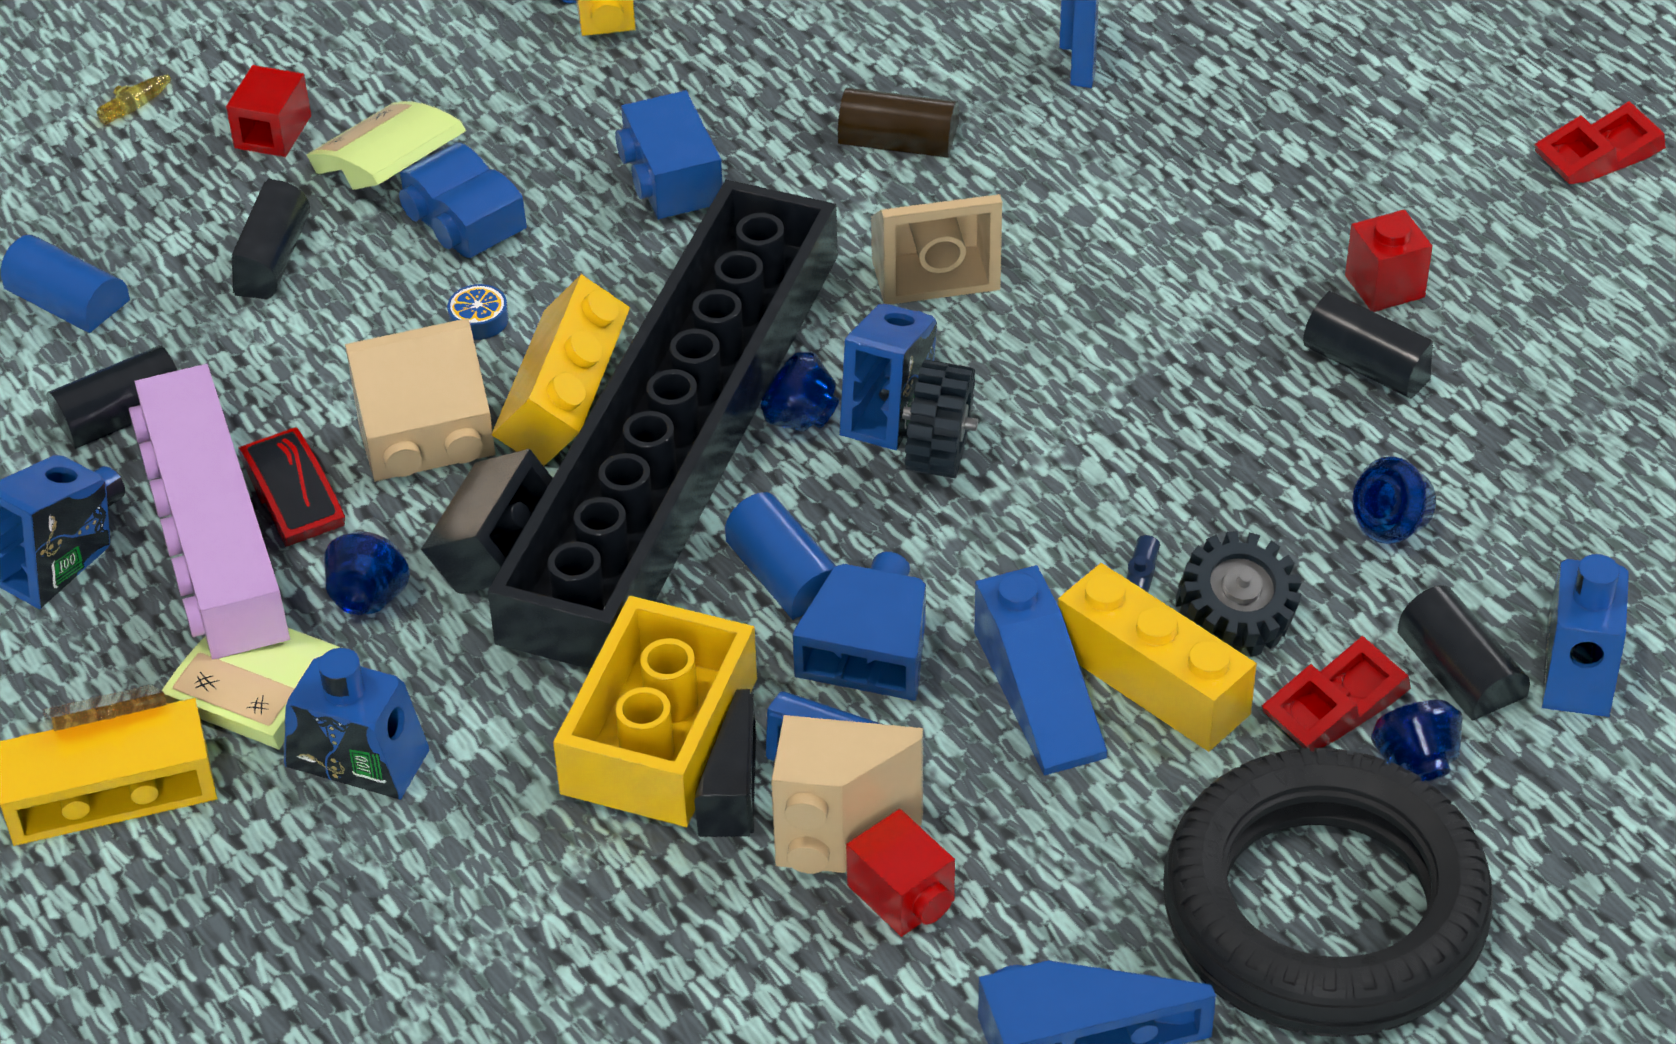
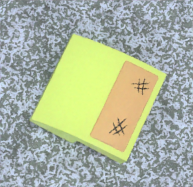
M394 102L308 153L307 157L318 174L342 170L352 190L381 184L466 132L460 120L438 108L418 102Z
M288 628L290 636L288 641L212 660L205 636L180 664L160 693L165 703L196 698L200 719L280 750L285 742V707L288 698L314 658L323 656L326 652L341 647Z

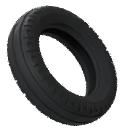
M1309 748L1277 752L1275 753L1276 756L1273 754L1262 756L1228 771L1211 783L1187 809L1172 836L1164 867L1163 891L1168 921L1180 950L1195 973L1200 976L1205 984H1211L1214 992L1222 999L1228 1000L1229 1004L1243 1013L1258 1020H1266L1265 1023L1297 1033L1305 1031L1306 1034L1315 1036L1341 1037V1034H1346L1347 1037L1379 1033L1383 1029L1391 1030L1418 1019L1419 1016L1432 1011L1455 992L1475 966L1487 940L1493 910V890L1487 859L1478 837L1465 816L1455 805L1451 804L1452 802L1442 792L1426 780L1421 781V777L1394 763L1386 764V760L1355 751L1354 754H1348V750L1333 748H1315L1314 751H1310ZM1306 825L1340 827L1372 837L1399 854L1417 875L1424 890L1427 910L1418 925L1402 940L1390 947L1358 956L1332 957L1315 955L1285 946L1253 926L1235 903L1227 876L1240 854L1256 840L1268 834L1286 828Z

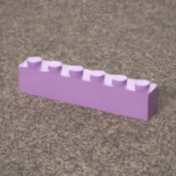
M208 364L136 380L135 386L140 405L130 407L129 413L148 480H151L149 483L158 517L171 515V517L160 519L169 556L182 554V556L171 558L180 595L194 594L192 597L182 599L192 637L205 634L212 660L290 640L280 590Z

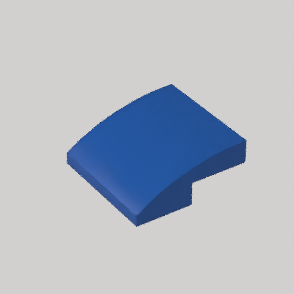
M1061 0L1059 48L1072 50L1070 85L1087 88H1092L1096 67L1099 0Z

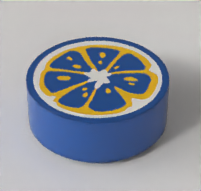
M474 284L463 287L450 297L447 304L449 322L468 318L474 340L487 339L499 334L506 327L509 320L507 300L504 293L490 285Z

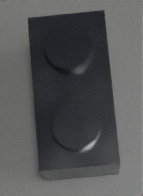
M530 449L479 461L473 465L421 548L422 552L456 593L463 594L490 588L553 477Z

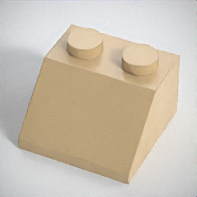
M1000 194L882 209L871 216L872 261L884 304L890 305L1000 290L1002 199Z
M468 318L345 344L360 433L374 482L393 477H405L416 472L457 463H468L475 459L496 455L494 439L491 435L490 410Z
M784 715L771 779L776 866L790 867L808 874L821 871L845 873L847 871L846 844L899 808L921 826L923 818V728Z

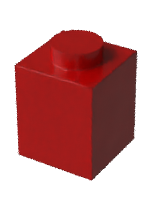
M257 65L251 66L226 105L234 148L287 157L311 117L304 73Z
M1405 209L1353 223L1350 230L1345 276L1367 307L1373 312L1425 298L1433 246Z
M900 808L846 844L847 886L901 937L921 923L928 925L936 922L947 912L952 902L955 901V858Z

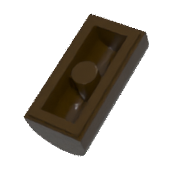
M846 87L842 95L838 117V144L948 158L959 123V103L955 100Z

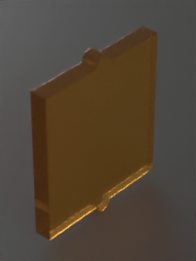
M147 685L47 708L42 711L45 723L53 731H58L165 706L166 700L163 691L153 685Z

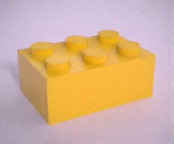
M629 595L553 741L560 794L688 827L695 812V792L736 689H750L751 693L757 681L754 626Z

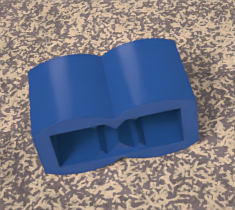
M456 142L400 171L402 190L399 191V199L409 218L413 221L421 219L433 229L436 238L446 249L454 248L466 258H471L527 228L523 196L503 174L489 169L479 155L463 143Z

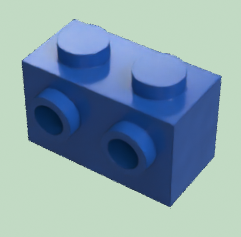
M687 90L621 105L623 129L615 131L616 145L622 163L632 164V178L639 199L648 198L657 219L710 207L723 185L721 158Z

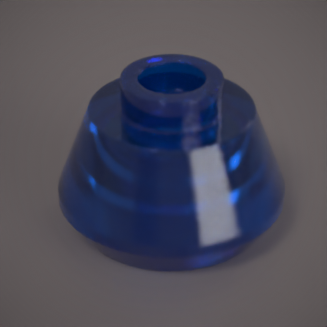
M797 352L793 354L775 375L762 398L760 408L765 421L770 425L805 432L812 425L818 429L822 428L831 418L839 404L840 399L833 394L836 388V381L815 353Z
M1382 457L1370 463L1360 474L1353 491V511L1356 521L1365 535L1379 543L1394 544L1409 538L1427 526L1435 512L1436 493L1431 481L1410 462L1399 457Z
M358 531L339 536L328 544L324 553L326 591L336 605L349 614L363 615L379 612L406 588L410 579L408 563L399 548L390 540L375 533Z
M1426 700L1408 704L1391 710L1378 718L1371 734V740L1388 764L1394 763L1422 778L1421 781H1433L1451 772L1449 763L1455 761L1460 756L1463 716L1460 710L1445 700Z

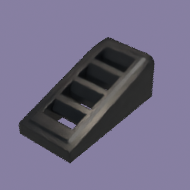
M736 689L695 792L694 802L697 831L700 837H750V833H754L757 731L754 694H750V689Z

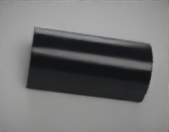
M269 178L263 183L232 253V281L235 296L269 299L275 294L310 213V203L307 197L296 186Z
M1330 291L1325 294L1312 311L1303 336L1305 347L1410 399L1430 381L1433 341Z
M158 345L47 392L46 396L50 413L74 448H79L132 425L129 408L140 405L135 386L136 380L178 370L167 350L162 345Z
M1440 585L1429 588L1417 595L1405 607L1399 619L1397 633L1472 721L1528 697L1530 688L1529 677L1450 587Z

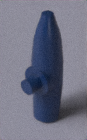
M1150 535L1138 537L1133 557L1128 563V573L1126 579L1146 592H1149L1160 548L1159 540Z

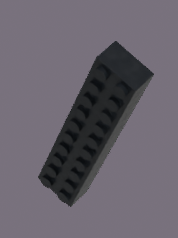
M727 179L724 181L487 591L495 645L591 670L629 595L656 601L838 258L837 205L835 203Z

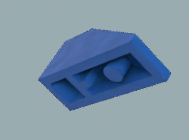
M1035 565L975 581L974 633L1043 775L1107 759L1108 751L1061 610L1038 566Z
M1048 960L1027 966L1010 965L999 969L993 974L980 976L978 1019L987 1044H1186L1212 1037L1216 995L1211 984Z

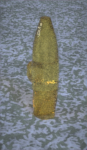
M166 74L152 77L132 87L129 85L115 87L113 91L114 95H116L115 98L97 108L98 118L103 124L108 125L118 118L131 114L157 97L170 83V76Z

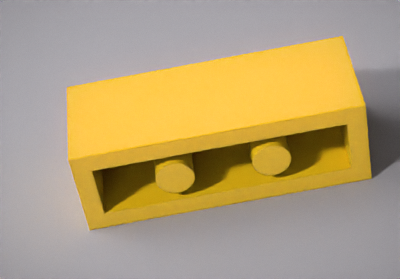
M581 274L544 310L491 435L516 452L530 449L543 466L553 459L582 429L630 307Z
M1098 564L1058 598V606L1061 610L1078 664L1208 752L1251 715L1257 663L1105 564Z
M196 698L161 704L147 709L93 719L84 723L0 741V806L13 846L217 800L206 739Z

